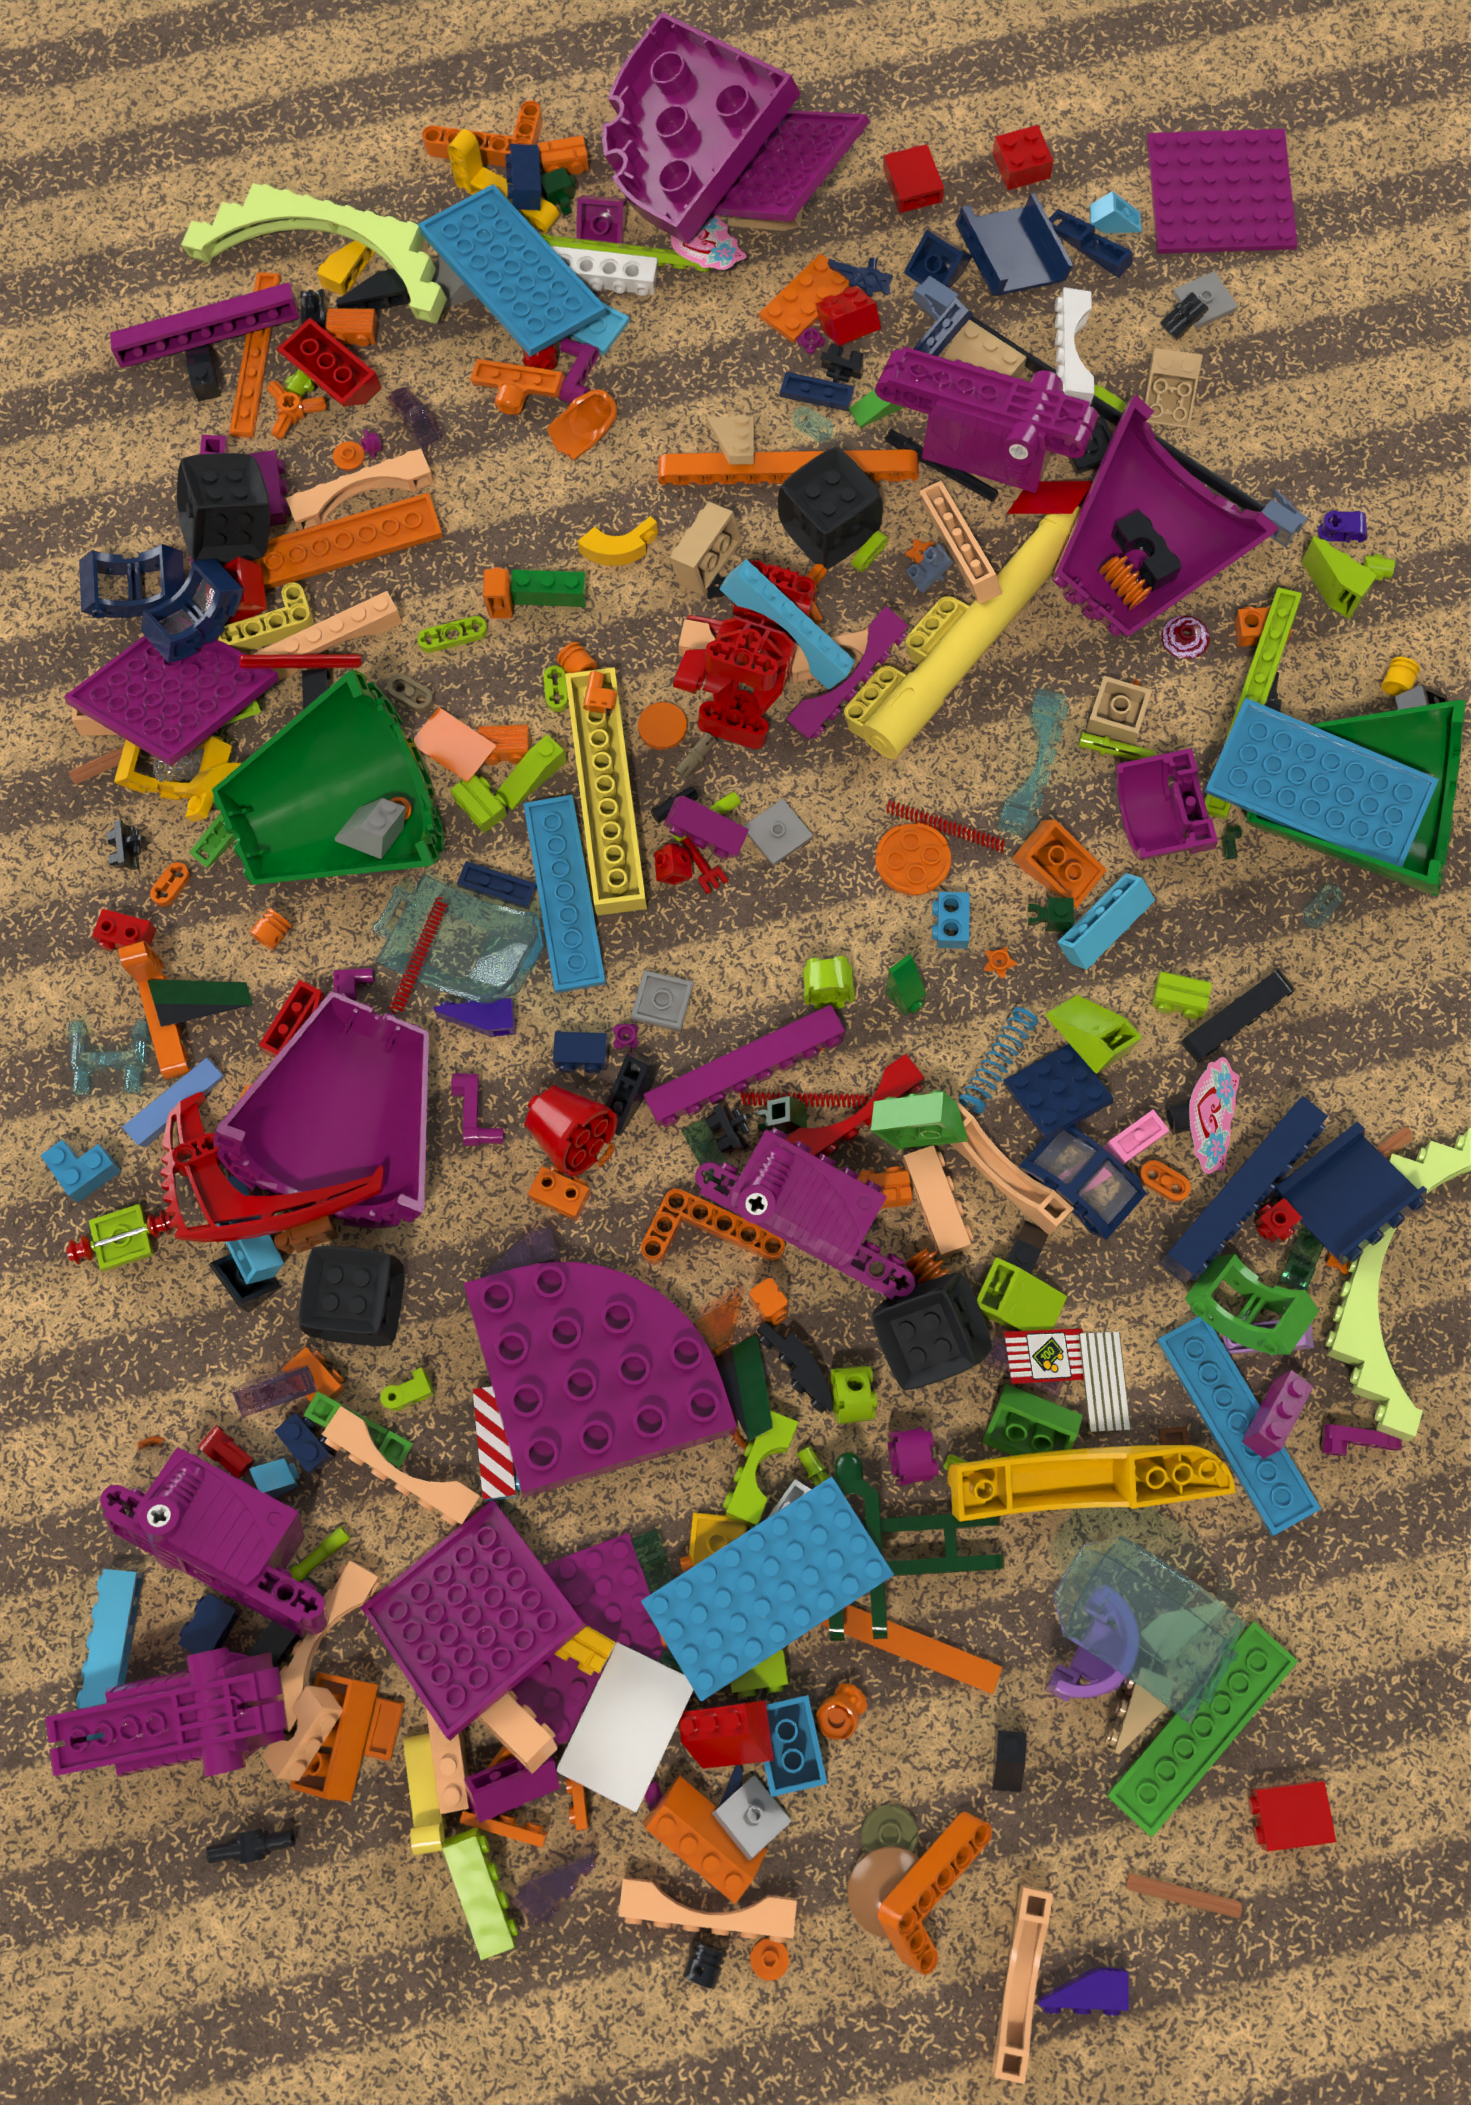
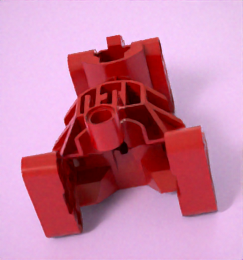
M750 561L759 572L809 617L812 602L815 601L816 592H814L815 583L811 578L799 576V571L792 572L790 567L783 569L780 565L766 566L761 561ZM734 603L733 615L738 617L723 620L715 640L709 642L706 649L685 651L677 669L673 687L696 694L697 690H701L706 678L703 691L712 693L714 702L706 701L700 705L697 722L699 730L751 749H760L766 744L768 722L761 716L784 690L794 662L797 643L793 642L791 639L794 638L774 620L751 609L739 607ZM742 683L754 688L752 695L746 690H739L740 684Z

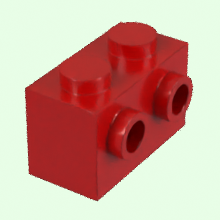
M102 909L92 937L98 943V947L112 952L114 948L119 949L140 941H146L150 946L156 928L148 920Z

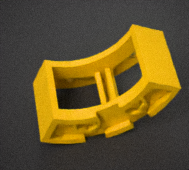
M210 735L193 750L204 752L199 773L205 769L228 763L232 746L223 742L221 737ZM125 740L114 783L143 794L146 791L161 793L160 798L180 801L181 797L190 799L194 796L186 791L189 783H180L187 754L173 766H169L165 781L134 772L140 748Z

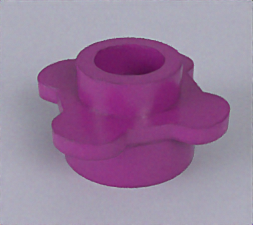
M808 328L803 331L802 336L797 338V343L806 349V353L813 354L819 346H824L825 339L820 337V332L817 329Z
M366 429L363 431L364 438L361 439V446L364 452H369L373 459L375 458V453L381 451V443L375 432L369 434V431Z
M636 1024L615 1025L613 1028L615 1033L614 1047L616 1049H622L623 1047L637 1048L639 1045L636 1035L639 1031Z

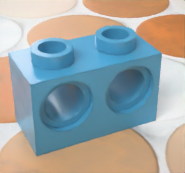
M939 892L937 901L932 902V916H937V925H932V940H937V948H968L970 893ZM952 905L957 911L948 912L944 907ZM952 929L957 935L950 937L944 931Z

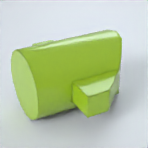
M299 369L285 381L287 384L286 392L295 393L297 396H302V398L307 391L312 392L314 389V382Z
M1381 554L1366 555L1363 566L1369 567L1378 575L1376 580L1392 578L1395 559L1383 558Z

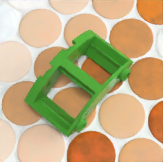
M1236 1254L1215 1257L1184 1298L1191 1307L1192 1312L1196 1316L1201 1317L1222 1335L1245 1347L1270 1355L1291 1354L1319 1312V1309L1306 1290L1286 1289L1277 1285L1274 1288H1270L1258 1281L1259 1276L1249 1270ZM1222 1279L1239 1294L1248 1299L1237 1317L1223 1309L1211 1297ZM1262 1308L1283 1315L1274 1329L1251 1325Z

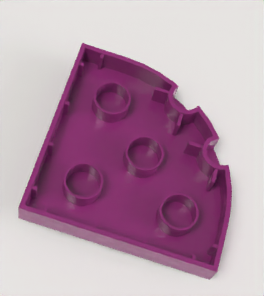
M661 12L624 62L610 91L608 101L616 111L617 117L611 122L603 124L602 142L604 156L615 171V175L612 176L615 183L634 210L657 228L688 244L692 237L701 229L704 221L720 200L729 192L732 184L751 159L757 155L760 147L779 122L785 118L788 110L801 93L792 75Z
M550 1262L519 1267L464 1283L465 1294L523 1498L735 1434L737 1426L714 1358L703 1337L674 1303L644 1282L622 1272L598 1265L579 1262Z

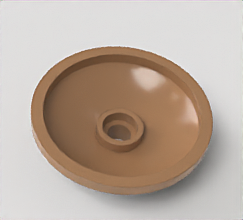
M896 1846L880 1847L864 1855L853 1868L848 1881V1902L855 1919L868 1932L882 1938H888L879 1922L878 1910L887 1896L920 1860L913 1852ZM930 1911V1912L926 1915V1917L921 1921L922 1924H924V1922L927 1920V1918L929 1917L931 1911Z

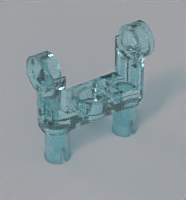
M147 1018L136 1019L135 1026H132L131 1051L86 1053L87 1038H84V1022L82 1020L69 1021L68 1038L71 1043L70 1069L73 1072L71 1092L73 1095L82 1096V1092L84 1096L89 1095L90 1073L92 1071H104L106 1068L125 1071L124 1093L133 1094V1091H135V1094L141 1093V1072L144 1071L146 1066L147 1041L151 1039V1036L148 1037L149 1026Z

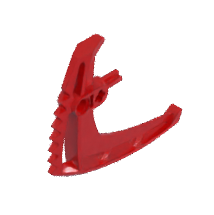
M198 1092L181 1100L168 1114L162 1142L163 1149L168 1153L160 1158L162 1163L167 1165L160 1171L161 1176L166 1179L162 1182L161 1187L168 1191L163 1196L164 1202L170 1204L165 1212L167 1215L174 1216L169 1224L171 1227L177 1228L174 1236L178 1240L229 1242L285 1231L356 1205L382 1193L384 1188L385 1174L383 1167L379 1166L372 1176L334 1186L284 1195L244 1196L226 1179L218 1166L222 1162L217 1155L219 1148L214 1146L215 1134H205L198 1109L205 1101L203 1092ZM177 1122L180 1145L173 1150L174 1123ZM179 1172L180 1175L189 1178L208 1224L186 1227L178 1201L176 1173ZM316 1203L315 1205L310 1206V1207H306V1208H303V1209H300V1210H296V1211H293V1212H289V1213H285V1214L273 1216V1215H274L275 1213H277V1212H282V1211H286V1210H291V1209H295V1208H299V1207H302V1206H306V1205H310V1204ZM261 1217V1219L242 1222L237 1224H230L218 1227L215 1225L224 1222Z

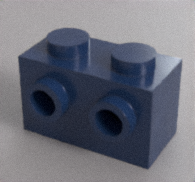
M555 1031L553 1049L555 1069L565 1073H571L575 1069H579L592 1074L600 1073L601 1070H607L609 1046L607 1033Z
M294 1413L274 1432L308 1473L315 1475L335 1458L330 1451L332 1447L324 1443L326 1438L323 1435L319 1437L313 1430L316 1428V1425L311 1419Z
M207 1593L206 1596H202L194 1608L196 1614L191 1622L187 1621L179 1633L181 1639L178 1645L193 1654L220 1649L243 1610L216 1594Z

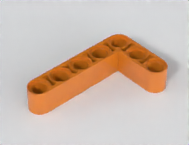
M533 100L526 101L521 105L513 136L468 130L477 138L482 164L505 167V154H510V144H538L542 128L540 105ZM435 125L427 126L422 131L426 153L433 157L450 159L448 146L462 129Z
M140 941L119 948L118 953L124 969L138 984L163 1078L168 1080L187 1074L191 1071V1068L188 1069L186 1062L189 1060L185 1045L181 1043L180 1037H182L180 1025L175 1023L163 1027L160 1026L147 981L151 979L167 980V976L163 975L162 968H164L162 960L146 941Z
M677 1188L668 1191L641 1244V1252L645 1261L650 1264L660 1263L665 1258L684 1221L768 1261H778L785 1252V1243L780 1237L754 1223L746 1221L738 1215ZM681 1198L684 1200V1204L680 1208H672L670 1206L671 1200ZM698 1209H705L708 1212L707 1217L701 1220L696 1219L693 1215ZM722 1220H729L732 1223V1227L727 1231L720 1230L717 1225ZM663 1221H668L672 1223V1228L668 1232H661L658 1230L659 1224ZM746 1231H752L756 1234V1238L752 1242H745L741 1238L742 1234ZM770 1242H776L780 1245V1250L776 1253H769L765 1247ZM651 1245H658L661 1250L658 1255L649 1256L646 1253L647 1248Z
M962 1812L955 1818L887 1896L878 1910L879 1922L900 1960L922 1975H928L935 1969L938 1963V1953L921 1921L985 1848L992 1836L990 1824L968 1812Z

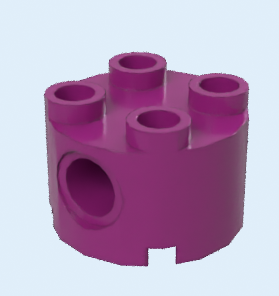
M922 1426L907 1431L894 1430L888 1432L889 1439H893V1442H887L892 1474L899 1475V1479L895 1480L898 1487L922 1481L931 1482L933 1476H938V1464L936 1459H932L930 1448L934 1447L931 1431H925Z

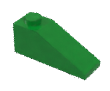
M910 954L889 969L885 992L905 1016L910 1012L916 1014L925 1005L924 1001L926 998L925 988L914 959Z

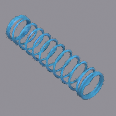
M1021 1007L1014 1008L1012 1011L1013 1017L1007 1019L1008 1026L1002 1027L1003 1034L996 1037L998 1043L991 1045L992 1051L986 1053L987 1060L981 1061L982 1069H976L977 1077L970 1079L972 1086H966V1094H962L958 1098L963 1106L968 1107L969 1103L967 1101L978 1107H973L974 1109L972 1110L975 1113H983L984 1107H987V1105L982 1100L971 1096L967 1092V1088L981 1091L984 1097L992 1099L988 1092L976 1087L972 1080L977 1079L984 1083L986 1082L989 1084L987 1086L990 1089L997 1090L993 1083L980 1078L978 1071L990 1073V1075H994L992 1077L995 1080L1003 1081L996 1073L986 1070L983 1063L988 1062L992 1065H997L1000 1067L998 1068L999 1071L1008 1073L1004 1066L991 1061L988 1055L995 1054L996 1056H1001L1005 1058L1003 1059L1004 1062L1013 1064L1010 1058L997 1053L993 1047L994 1045H999L1005 1049L1008 1048L1011 1050L1008 1051L1010 1054L1018 1056L1019 1054L1016 1050L1001 1044L999 1037L1010 1038L1017 1042H1013L1016 1046L1024 1047L1022 1042L1006 1035L1004 1029L1016 1030L1022 1033L1019 1034L1020 1037L1029 1039L1025 1032L1012 1027L1009 1021L1016 1020L1019 1023H1025L1029 1027L1025 1025L1024 1027L1033 1031V1026H1037L1039 1021L1030 1011ZM1018 1012L1027 1015L1033 1021L1027 1020L1028 1022L1022 1020L1021 1018L1023 1017Z

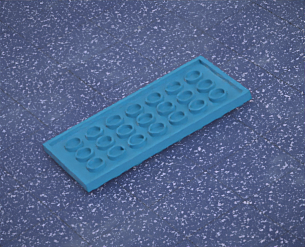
M494 184L418 224L420 233L530 357L606 314L604 304Z
M1245 698L1204 792L1289 829L1402 867L1439 779Z
M830 1477L641 1602L699 1700L702 1702L888 1580L894 1574L833 1477Z

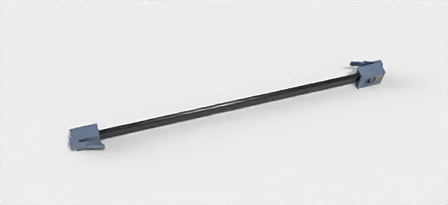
M929 276L914 289L913 301L918 303L921 309L925 310L929 316L931 315L937 321L954 299L958 298L959 294ZM974 316L969 319L1026 356L1025 367L1036 373L1044 370L1056 374L1054 368ZM1094 395L1090 406L1100 416H1104L1106 420L1117 426L1122 412ZM1155 435L1154 439L1192 476L1244 510L1262 512L1279 528L1270 538L1284 547H1287L1296 532L1299 533L1304 527L1308 517L1298 512L1291 502L1287 501L1277 489H1275L1273 496L1281 504L1271 499L1265 506Z

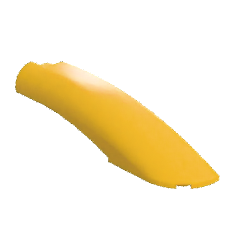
M1194 1445L1114 1446L1030 1453L952 1464L949 1466L947 1484L951 1487L952 1514L959 1522L1015 1513L1097 1507H1130L1135 1509L1236 1493L1232 1474L1226 1464L1211 1451Z

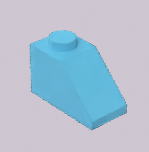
M1113 191L1090 204V222L1102 233L1142 232L1140 212Z
M285 1458L249 1469L258 1490L270 1495L274 1499L298 1487L296 1479L300 1478L299 1472L294 1462L289 1464Z

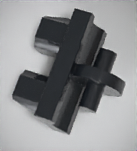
M311 289L307 292L301 291V324L303 325L311 318L324 329V326H326L324 289H319L316 292Z
M1191 292L1181 303L1177 302L1174 305L1175 309L1160 322V325L1177 341L1204 316L1209 308Z
M831 344L826 353L822 352L820 357L822 361L821 367L828 369L826 376L833 378V382L840 383V381L849 383L850 377L862 379L863 353L852 351L849 360L841 358L843 348L835 344Z
M122 820L115 821L114 829L106 832L109 845L117 849L116 852L108 855L109 864L115 868L140 869L138 855L141 854V848L148 845L147 838L139 835V830L136 827L125 825Z
M720 1103L714 1106L715 1112L709 1115L705 1121L713 1132L722 1127L725 1130L726 1135L716 1140L720 1151L727 1153L735 1149L743 1150L749 1147L743 1135L750 1132L747 1123L752 1120L749 1113L742 1115L739 1108L732 1110L731 1113L727 1105L722 1106Z

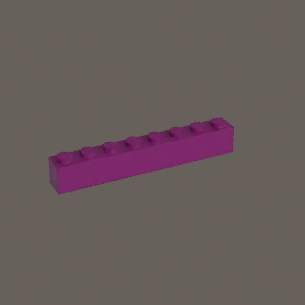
M290 282L110 332L111 350L119 367L124 368L300 318L298 303Z
M828 1005L644 1093L645 1102L657 1126L664 1125L665 1128L676 1124L679 1121L678 1118L685 1114L693 1116L702 1110V1106L710 1102L712 1105L718 1104L726 1099L725 1095L733 1091L736 1094L741 1093L749 1088L748 1084L756 1080L764 1082L773 1076V1072L779 1069L782 1071L791 1069L796 1065L795 1061L802 1058H805V1060L812 1059L819 1054L818 1050L827 1046L829 1049L840 1045L843 1042L842 1039L845 1038V1030L832 1005Z

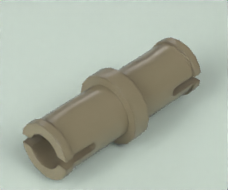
M705 732L694 747L686 751L687 755L673 769L676 774L680 773L679 776L682 779L686 780L698 764L701 765L703 763L704 756L717 743L715 738L710 739L712 736L709 733Z

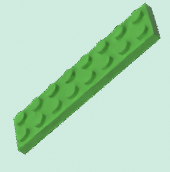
M1252 1621L1106 1796L1152 1838L1298 1661L1257 1623Z

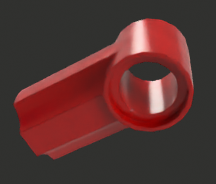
M215 1425L197 1447L215 1462L218 1461L232 1475L240 1479L252 1467L255 1460L235 1444V1440L226 1435L221 1427Z

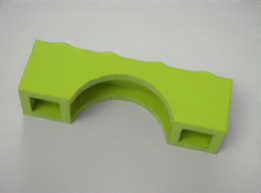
M770 1411L773 1428L757 1436L755 1442L749 1441L744 1456L748 1457L745 1467L739 1466L734 1478V1482L738 1483L734 1493L728 1492L723 1505L727 1509L726 1517L752 1528L759 1524L768 1500L757 1486L756 1470L760 1463L768 1456L788 1452L798 1426L797 1421Z

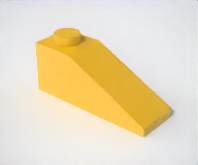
M354 240L329 255L326 261L319 266L317 272L321 286L343 296L349 292L375 252Z

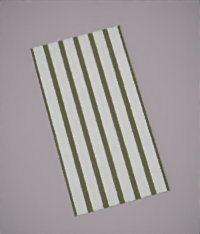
M1120 1332L1079 1334L1089 1432L1131 1430Z

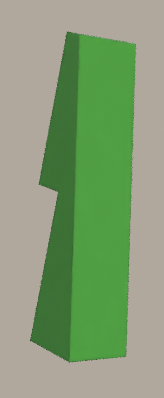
M222 814L216 817L189 852L207 868L235 841L233 833H227L224 828ZM201 850L206 852L210 857L204 858L201 855Z

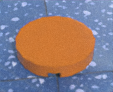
M657 702L648 706L641 713L638 720V732L642 741L651 748L657 750L673 748L683 741L687 733V719L683 711L676 705L668 702Z

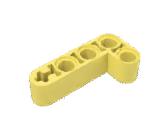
M294 582L286 584L281 591L285 607L226 625L218 640L244 653L279 642L313 626V615L303 588Z
M425 1733L405 1737L404 1754L414 1828H411L410 1831L412 1852L414 1856L443 1851L444 1839H446L444 1829H447L445 1813L440 1814L430 1734Z

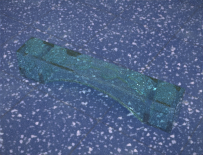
M1037 689L1029 718L1037 740V764L1027 782L1016 793L1005 800L997 831L1027 838L1028 831H1034L1038 817L1033 816L1035 808L1040 809L1044 794L1039 792L1041 786L1046 787L1050 772H1047L1046 768L1047 764L1053 765L1057 750L1052 749L1054 742L1059 743L1063 728L1058 727L1060 720L1065 721L1069 706L1064 704L1067 696Z

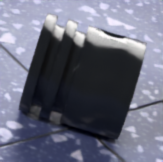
M1190 1099L1165 1105L1166 1118L1173 1135L1191 1131L1189 1118Z
M695 1940L694 1944L696 1947H693L691 1951L694 1954L689 1956L683 1977L700 1986L715 1989L722 1971L720 1965H724L725 1960L723 1957H726L728 1953L704 1941Z

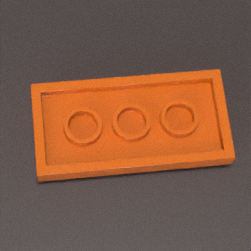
M821 253L759 312L761 320L793 344L799 336H802L804 330L810 328L818 320L815 303L822 301L827 296L843 293L845 289L850 287V281L839 272L831 270L827 264L829 259Z

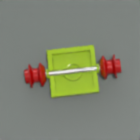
M137 1204L91 1219L89 1224L93 1241L84 1235L81 1236L79 1243L71 1239L69 1246L66 1247L67 1255L70 1261H75L77 1265H80L81 1259L84 1257L92 1261L94 1252H96L99 1268L103 1272L153 1256L154 1251L150 1234L157 1239L160 1238V1233L163 1231L171 1235L173 1227L169 1223L173 1217L167 1215L162 1209L160 1210V1216L155 1217L150 1213L146 1221L143 1206Z

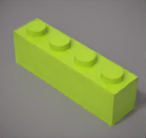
M478 1827L444 1839L442 1850L480 1959L484 1960L515 1948V1936L519 1935L518 1927L514 1917L509 1919L506 1908H509L508 1898L504 1890H499L496 1882L499 1880V1873L495 1862L490 1863L487 1853L490 1852V1848L485 1834L480 1836Z

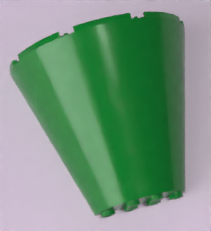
M351 670L344 674L212 789L214 805L221 811L225 830L229 834L233 833L236 843L233 844L234 852L241 858L244 865V875L252 885L428 867L441 859L439 853L444 849L442 818L439 807L434 808V801L429 796L434 794L435 791L425 764L412 737L405 738V731L400 726L404 722L396 709L373 681L366 683L367 679L363 673ZM394 797H403L411 804L412 812L410 817L404 821L403 831L382 859L335 841L337 834L361 806L381 798L390 801Z
M1454 700L1309 724L1420 772L1432 774L1433 777L1439 779L1402 867L1297 832L1247 811V823H1251V826L1429 895L1439 896L1453 821L1466 700Z

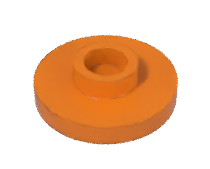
M352 441L339 444L333 452L334 463L342 470L358 468L363 463L365 457L363 448L358 443Z
M769 1938L763 1939L752 1949L750 1956L751 1967L754 1973L761 1979L768 1981L776 1980L788 1968V1951L780 1942L770 1941Z

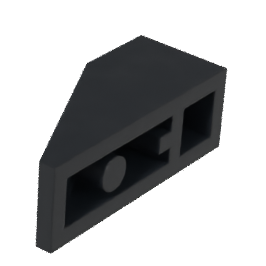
M387 269L375 273L336 300L337 308L380 310L409 304L405 283L395 269Z
M210 344L185 350L190 383L198 402L220 397L221 393Z
M642 1053L626 1054L606 1102V1106L617 1115L615 1134L618 1136L623 1134L643 1102V1094L651 1089L661 1066V1063Z

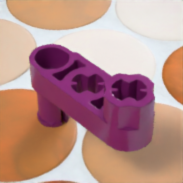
M564 337L560 346L561 352L575 356L577 359L562 384L559 399L571 404L574 399L590 391L583 384L598 358L599 348L588 343L581 344L568 337Z
M452 1073L451 1095L452 1097H464L463 1146L503 1144V1128H480V1125H478L479 1074Z
M1332 1424L1323 1425L1321 1453L1346 1456L1347 1444L1392 1451L1402 1450V1439L1381 1431Z

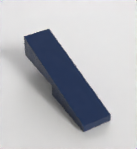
M1057 209L1048 218L1057 236L1117 278L1133 264L1132 251L1096 234L1095 226L1060 209ZM1056 220H1062L1058 225L1054 224Z

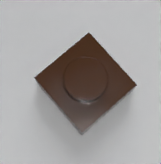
M1187 1426L1158 1429L1160 1445H1190Z

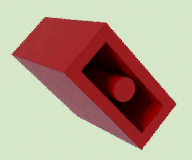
M928 144L884 155L883 171L899 213L943 202L944 186Z
M1313 1780L1251 1789L1252 1796H1248V1806L1250 1813L1256 1816L1257 1826L1253 1827L1256 1844L1261 1845L1262 1850L1269 1852L1337 1842L1325 1781Z

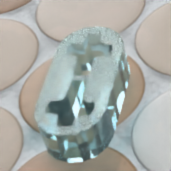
M802 406L794 411L793 424L798 430L820 443L828 442L832 438L833 425L828 419L808 407ZM805 415L808 416V420L799 421V416L802 418ZM818 428L821 430L827 428V433H818Z
M1333 885L1324 887L1304 910L1302 919L1305 925L1310 928L1321 927L1343 901L1342 891ZM1334 894L1335 901L1332 900L1328 905H1325L1323 902L1326 900L1327 895ZM1318 908L1321 909L1322 912L1318 917L1319 919L1311 920V913H1315Z

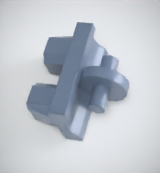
M940 543L935 548L930 546L924 552V560L919 565L912 564L907 569V573L922 593L937 579L944 581L947 578L945 571L954 563L953 559L946 552L945 547Z

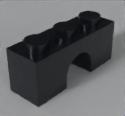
M1141 510L1115 524L1111 537L1124 554L1132 550H1141L1148 555L1149 558L1142 563L1139 575L1142 579L1146 580L1145 583L1148 587H1152V592L1177 578L1182 567L1179 558L1172 554L1167 547L1165 539L1158 535L1153 528L1151 520L1145 517Z

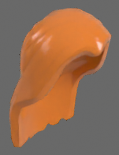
M600 389L591 390L574 399L568 408L547 427L548 434L553 439L552 443L557 451L564 452V455L570 456V459L575 460L594 446L616 420V402L610 394Z

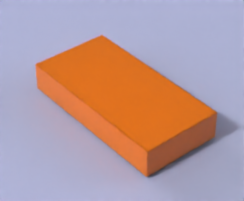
M381 1697L376 1698L363 1755L387 1761L392 1760L405 1706L404 1702Z

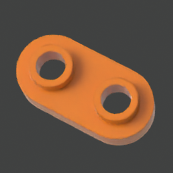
M1151 1160L1146 1162L1140 1169L1139 1178L1142 1180V1184L1169 1201L1181 1202L1190 1194L1191 1185L1189 1180L1165 1164ZM1148 1172H1156L1157 1179H1150ZM1171 1186H1179L1180 1193H1174L1171 1190Z

